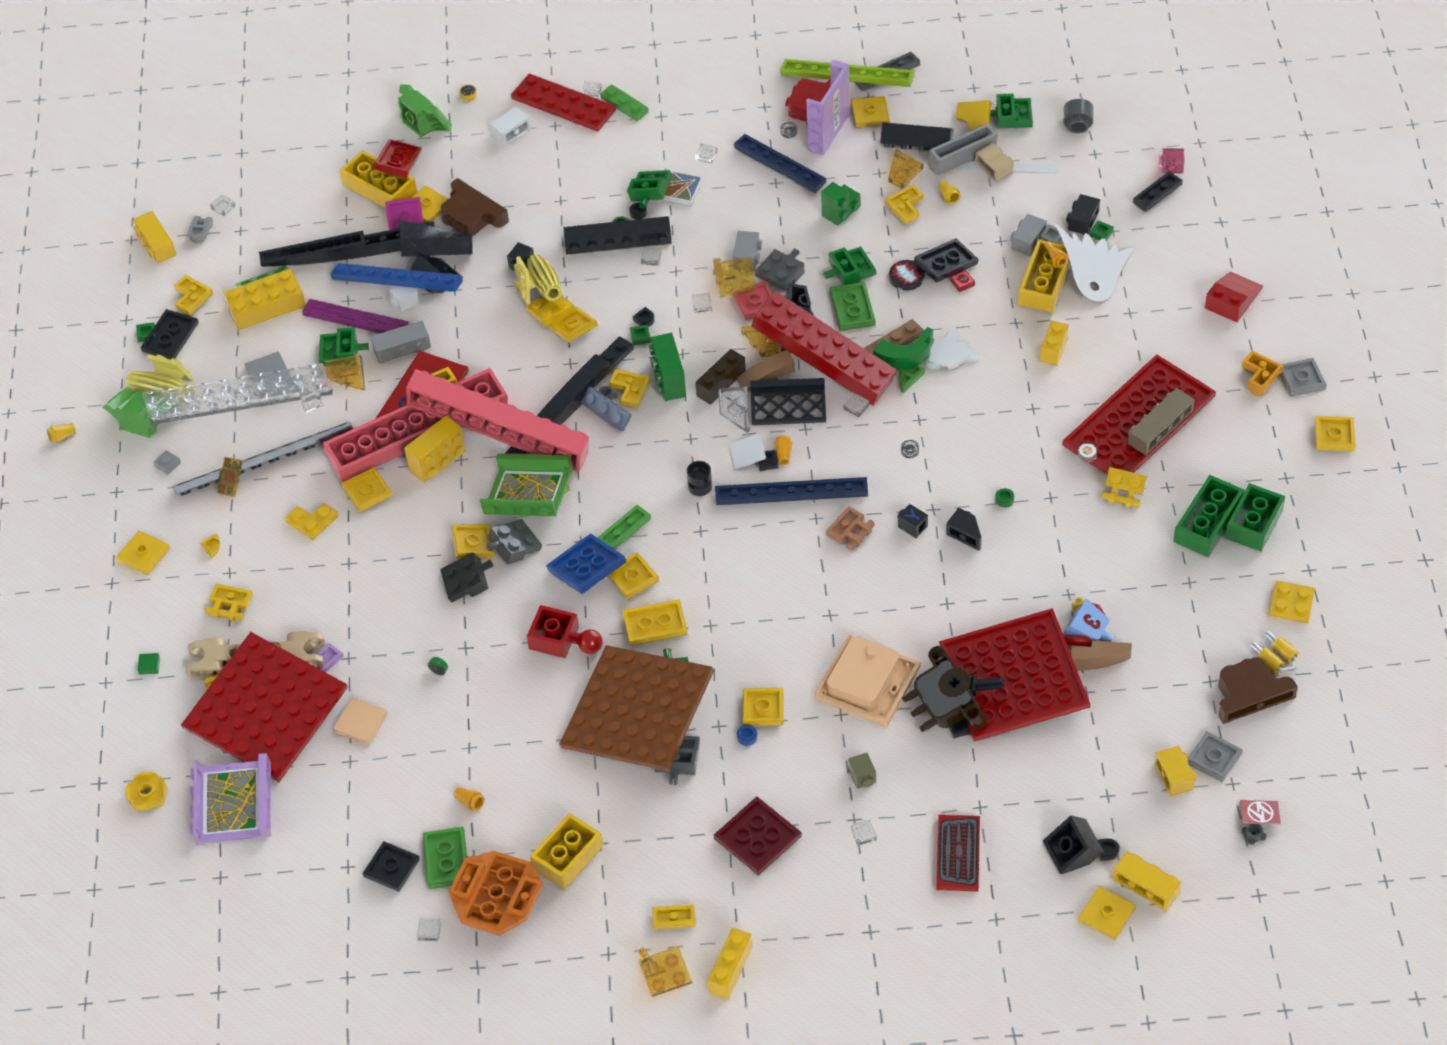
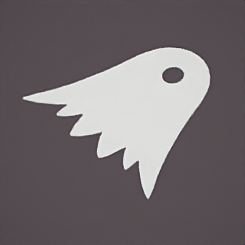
M1055 223L1069 256L1075 282L1081 293L1090 300L1097 302L1109 299L1115 290L1121 270L1135 247L1118 252V246L1116 245L1108 250L1104 238L1095 245L1087 233H1085L1081 243L1075 233H1073L1072 239ZM1090 282H1096L1099 285V290H1092Z

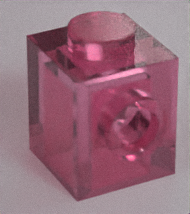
M1163 148L1162 155H1159L1158 165L1162 166V173L1169 171L1172 173H1183L1185 162L1184 148Z

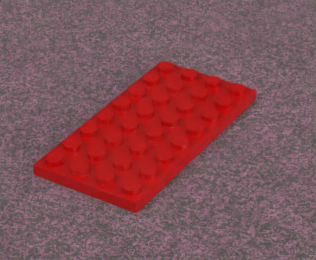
M1156 354L1062 441V446L1107 475L1109 467L1134 473L1216 396V391ZM1177 388L1195 399L1193 412L1147 455H1144L1128 444L1130 428L1136 426L1144 415H1148L1156 404H1160L1168 393H1172ZM1081 445H1094L1096 448L1095 455L1092 457L1082 456L1079 453Z

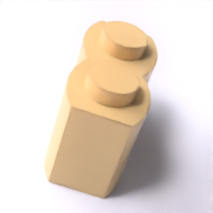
M994 143L975 152L976 163L986 171L992 180L998 181L1013 173V160L1011 157L1003 154L1001 147Z

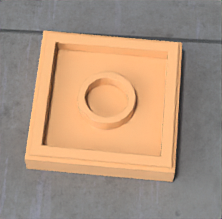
M351 698L333 727L334 733L369 745L388 712L385 709Z

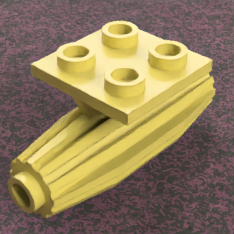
M539 254L531 255L527 259V268L521 257H516L517 264H514L515 274L517 275L515 287L520 292L521 299H524L527 305L530 304V290L535 287L548 301L558 300L562 296L559 277L552 265Z
M148 355L147 358L155 365V372L131 371L126 377L128 388L134 391L140 390L157 395L164 401L170 399L174 403L190 404L193 403L196 397L195 387L180 380L193 382L194 378L189 374L190 371L183 368L181 362L173 358L168 360L161 355Z

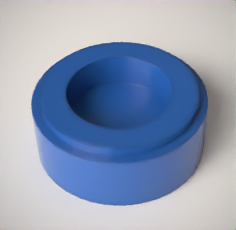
M751 725L741 726L737 731L738 742L745 746L754 744L757 741V730Z

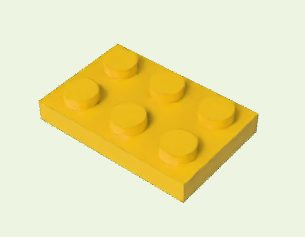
M680 599L622 610L630 646L688 635Z

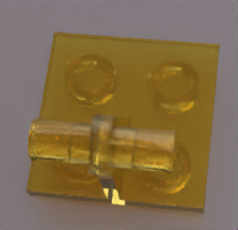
M751 257L720 262V258L713 259V274L716 277V284L719 286L720 298L756 292Z
M678 946L650 956L646 948L638 950L641 959H638L652 997L692 984V979Z

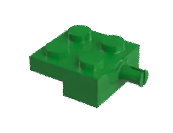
M1014 93L996 94V108L991 110L990 117H996L998 128L1033 127L1031 98H1014Z
M671 171L638 172L636 179H631L627 189L630 200L641 201L639 207L642 209L643 207L644 209L646 208L649 200H663L672 177Z
M861 246L849 251L843 247L828 253L829 264L833 269L823 272L825 279L836 276L843 285H847L876 275V268Z
M355 327L337 328V333L320 334L319 365L356 364L358 351L369 350V343L358 344Z

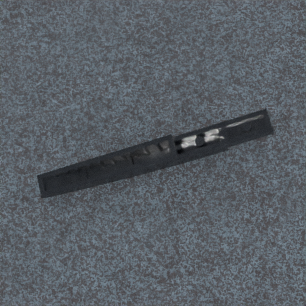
M434 221L421 223L423 225L435 226ZM400 228L364 235L362 230L260 251L261 267L314 264L401 251Z
M619 336L600 355L595 354L583 365L537 416L547 418L553 423L562 425L582 405L580 402L588 387L594 388L634 350V344ZM511 446L505 454L530 453Z

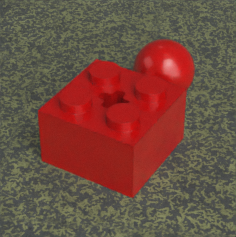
M543 605L539 606L527 634L529 650L562 658L567 657L572 643L577 644L579 649L585 654H595L601 649L603 639L600 633L593 629H587L581 634L577 633L579 624L576 613Z

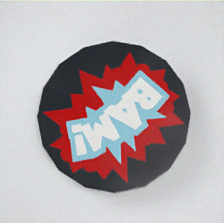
M913 260L898 261L892 265L889 271L890 283L894 287H899L906 291L920 287L925 279V272Z

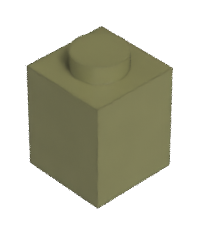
M868 753L848 758V770L857 789L869 787L876 783V770Z

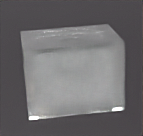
M747 387L719 389L720 415L748 433L750 431Z

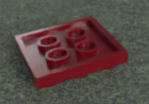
M758 796L714 834V840L758 876L802 837L800 830Z

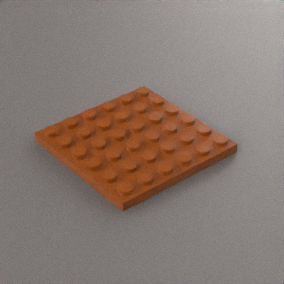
M606 645L559 745L567 750L669 772L714 673V669L712 666Z

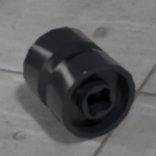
M694 461L687 467L688 490L691 494L704 496L712 490L711 467L704 461Z

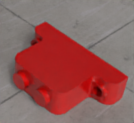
M806 78L799 80L797 85H794L791 96L786 99L785 106L788 107L789 117L805 121L807 125V99L821 102L831 87V78L826 83Z

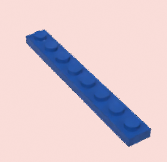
M338 263L330 273L333 280L456 292L463 282L462 275Z

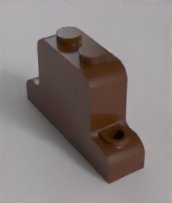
M456 178L451 183V197L441 205L442 222L455 229V231L472 234V236L476 235L488 224L495 227H503L509 222L506 208L459 178Z
M1259 657L1247 658L1240 663L1227 665L1220 671L1218 687L1225 697L1219 703V718L1225 724L1295 699L1298 686L1290 677L1275 678L1265 661Z

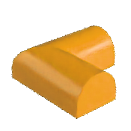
M1253 350L1242 361L1243 368L1255 373L1247 382V386L1257 396H1262L1284 370L1283 365Z

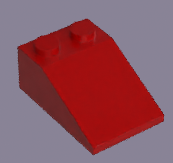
M1229 272L1216 281L1206 294L1205 309L1238 323L1262 290L1263 285Z

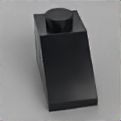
M958 507L946 523V535L980 551L982 537L976 517L971 512Z

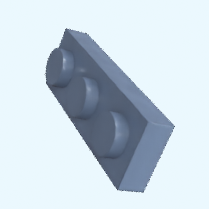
M588 387L580 402L619 431L625 430L632 417L629 412L593 387Z

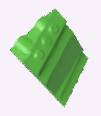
M410 84L400 85L399 92L402 94L398 98L401 112L400 117L408 128L420 137L433 131H451L452 124L437 106H434L420 92L414 90Z
M127 387L117 393L102 408L117 419L121 430L150 438L151 435L156 433L158 424L177 405L170 399L164 401L157 395L140 390L134 393Z

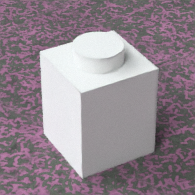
M396 286L389 291L391 305L401 313L419 303L418 293L415 288Z

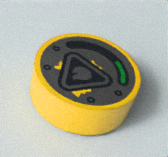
M464 85L460 88V97L463 100L470 101L476 98L477 91L475 86Z

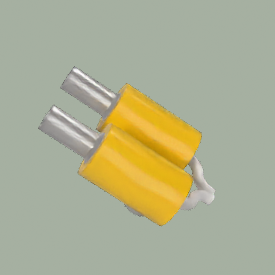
M1269 631L1264 635L1272 643L1271 648L1288 663H1292V667L1283 668L1285 662L1267 647L1262 649L1255 642L1250 645L1258 654L1257 657L1262 658L1274 674L1280 671H1293L1296 669L1295 664L1299 652L1282 637L1276 638Z

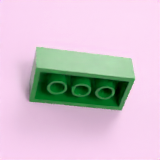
M1209 475L1175 527L1173 542L1209 557L1227 529V524L1245 489Z

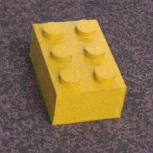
M448 416L442 418L404 447L409 471L423 483L433 478L436 473L447 467L454 459L460 457L466 451L461 426Z
M568 813L530 855V860L537 873L565 890L603 847L602 833L571 813Z

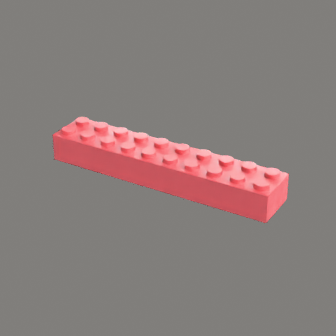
M491 368L455 383V385L460 384L468 390L478 391L486 397L496 398L508 405V395ZM406 405L323 442L325 456L342 483L373 467H377L405 454L404 447L440 421L441 418Z
M415 369L406 387L407 406L441 419L448 416L461 427L530 454L569 455L573 470L576 472H580L588 455L589 436L585 433L576 432L565 425H558L547 418H540L529 411H522L514 405L504 404L496 398L486 397L478 391L468 390L460 384L455 385L442 377L437 378L427 371Z

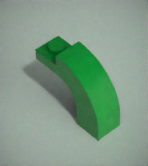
M927 327L915 342L908 345H896L882 339L873 350V355L896 370L916 367L930 357V348L934 343V330Z

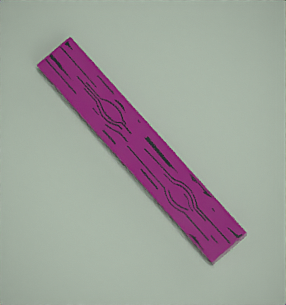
M309 299L302 311L303 316L376 333H384L409 325L408 321L314 299Z

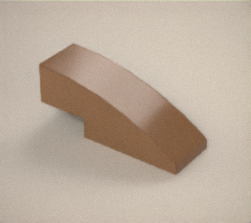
M785 350L755 364L737 377V381L743 393L751 391L750 381L778 380V377L795 372V362L790 352Z
M1092 641L1091 647L1071 646V656L1077 671L1100 669L1121 663L1131 658L1132 643Z

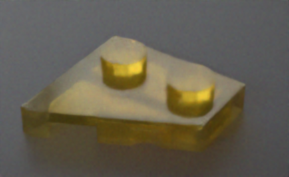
M896 149L888 182L903 189L923 169V163Z
M741 327L742 335L749 339V343L753 348L757 349V353L761 357H770L780 352L779 344L753 327Z
M361 355L325 361L326 377L329 381L365 390Z

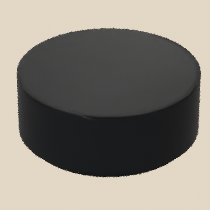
M640 203L632 204L629 208L630 216L633 219H643L647 215V207L642 209L639 207Z

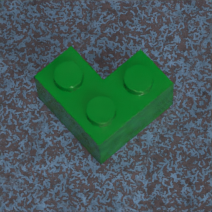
M832 182L821 191L822 217L837 226L846 221L861 206L860 193L845 184L839 186Z

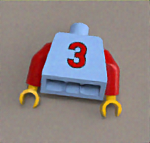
M1081 597L1076 598L1075 603H1071L1072 611L1075 613L1063 632L1067 645L1091 647L1092 641L1111 642L1114 636L1105 630L1110 620L1105 615L1102 607L1099 604L1091 603L1088 599L1083 601Z

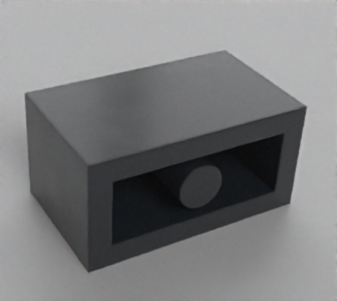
M1080 194L1078 199L1073 202L1072 212L1067 214L1068 230L1084 235L1085 233L1089 234L1100 211V199Z

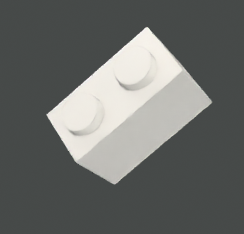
M515 107L490 123L491 135L503 146H506L531 130L530 118L518 107Z

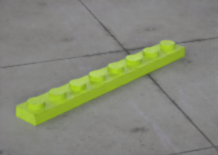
M785 59L780 73L783 76L829 80L831 78V63ZM849 65V82L911 87L915 77L914 70Z

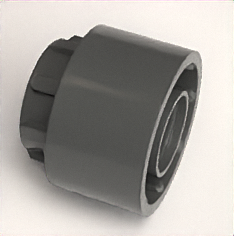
M1073 99L1065 103L1063 123L1069 131L1083 133L1092 126L1093 104L1090 101Z

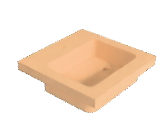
M848 635L816 690L814 698L888 727L902 702V697L905 696L917 675L921 662L900 655L893 649L867 639Z

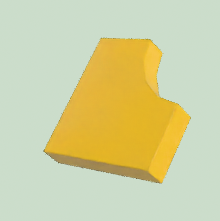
M990 100L958 102L956 119L969 125V132L988 124L992 102Z

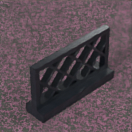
M825 378L750 381L752 425L826 423ZM813 394H821V399L817 402L813 401L810 397ZM776 395H781L785 398L780 404L773 400ZM794 395H801L803 397L799 403H796L791 398ZM755 396H763L766 400L760 405L755 401ZM806 400L813 405L808 411L801 407ZM788 401L794 405L789 412L782 407ZM769 402L776 406L771 412L764 408ZM817 408L822 412V417H814L810 413ZM797 409L804 413L800 418L792 415ZM760 410L767 415L764 419H755V415ZM778 410L786 414L783 418H776L774 416Z

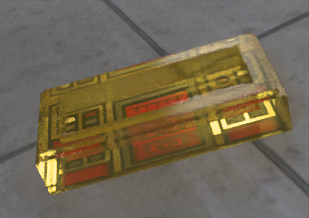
M224 456L216 494L236 497L243 460Z

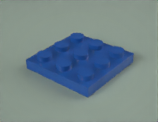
M590 533L548 563L546 567L550 573L580 594H583L626 563L624 555Z

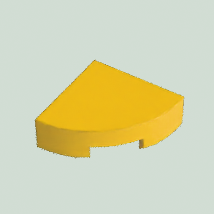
M217 533L200 542L201 547L210 558H213L220 549V540Z

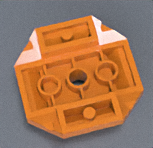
M490 851L475 857H465L449 890V896L461 924L501 936L527 921L541 892L543 881L532 862L497 851Z

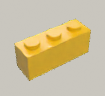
M153 211L133 219L135 223L133 230L136 236H140L143 247L147 246L150 258L154 257L157 264L177 255L172 240Z
M1126 851L1113 869L1112 880L1166 911L1180 894L1182 882L1175 876L1161 871L1156 865L1142 860L1137 854Z
M731 928L708 978L709 993L729 1000L753 947L751 933Z

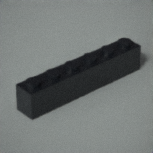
M669 216L563 227L566 255L672 244Z

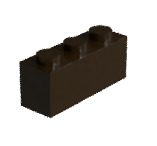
M730 349L695 382L696 396L711 405L737 380V377L746 371L745 357Z

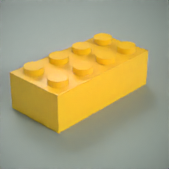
M363 150L340 170L343 186L386 208L385 202L408 199L417 193L414 177L408 175L407 178L374 170L373 166L377 157Z
M1038 239L1019 289L1018 305L1054 313L1071 263L1068 260L1067 264L1063 267L1055 268L1048 250L1044 247V244L1048 241ZM1050 242L1054 247L1067 253L1065 245Z
M291 268L223 292L227 307L238 330L295 311L306 305L303 292Z

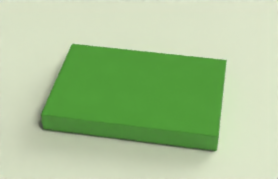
M865 282L830 287V294L840 331L876 326Z
M464 827L423 832L428 888L452 886L465 857H467Z

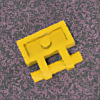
M1109 467L1105 486L1112 488L1111 493L1103 491L1102 499L1109 500L1108 502L1122 503L1130 508L1132 506L1139 508L1141 500L1134 499L1135 494L1143 495L1147 476ZM1118 489L1129 492L1128 496L1117 495Z
M216 584L209 598L210 603L214 604V606H206L205 614H210L215 618L225 617L230 621H243L244 613H239L238 611L239 609L247 611L253 597V592L251 590ZM223 606L231 607L230 610L222 609Z

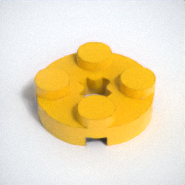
M139 773L133 777L134 780L130 784H127L125 790L126 797L134 810H151L164 805L168 789L165 780L157 776L156 773ZM146 788H149L150 792L148 794L142 793L145 792Z

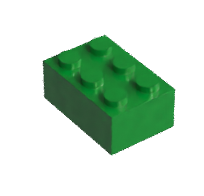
M673 333L652 336L651 344L648 347L652 356L650 357L651 367L656 369L654 370L655 381L660 383L658 384L659 394H663L665 401L686 397L685 374Z
M1249 483L1227 524L1225 539L1262 552L1283 512L1286 496Z

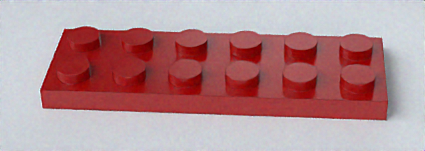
M530 73L511 94L512 99L597 132L600 131L616 111L615 105Z

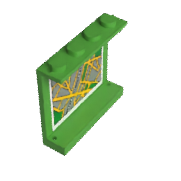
M498 453L496 461L499 471L490 495L487 499H480L483 513L488 515L556 517L573 470L570 456Z

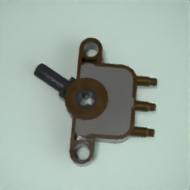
M935 646L931 648L928 656L934 667L920 674L914 681L915 689L902 697L904 703L911 701L917 696L923 702V704L911 711L912 717L920 715L925 711H928L932 717L919 727L921 732L935 725L941 728H948L964 718L973 729L984 727L987 718L974 697L978 696V691L1003 689L1004 679L1002 677L978 679L976 675H969L964 669L956 668L943 647Z

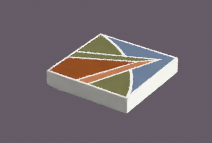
M671 171L672 177L663 200L692 206L702 183V177Z

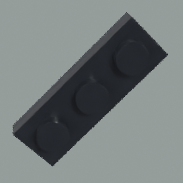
M1169 171L1135 196L1133 203L1147 212L1180 187L1182 179Z

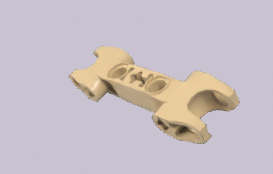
M298 631L289 633L287 641H271V643L319 669L324 667L322 656L308 654L311 650L325 645L322 634ZM217 637L206 638L188 644L189 655L202 657L203 659L186 666L187 676L205 680L208 677L218 675L241 644L226 645L224 639Z

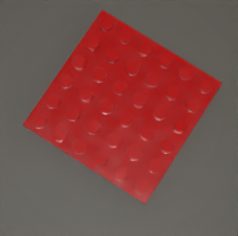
M1053 608L939 641V646L946 650L956 668L964 669L969 675H976L978 679L996 677L1004 679L1003 689L978 691V696L974 697L987 718L985 726L980 729H973L968 723L974 742L1091 708Z
M250 631L182 722L181 726L188 732L242 762L258 761V754L267 753L271 761V778L280 782L345 693L348 685Z

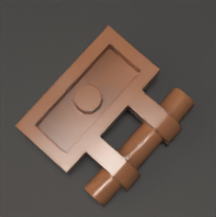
M848 506L826 530V536L840 544L847 539L850 541L846 545L847 548L853 550L862 543L865 535L868 536L872 532L875 523L872 520H869L867 523L863 522L864 514ZM856 528L860 530L857 534L852 533Z

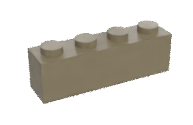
M1177 388L1172 393H1168L1160 404H1156L1148 415H1144L1136 426L1130 428L1128 444L1144 455H1147L1193 412L1195 399Z

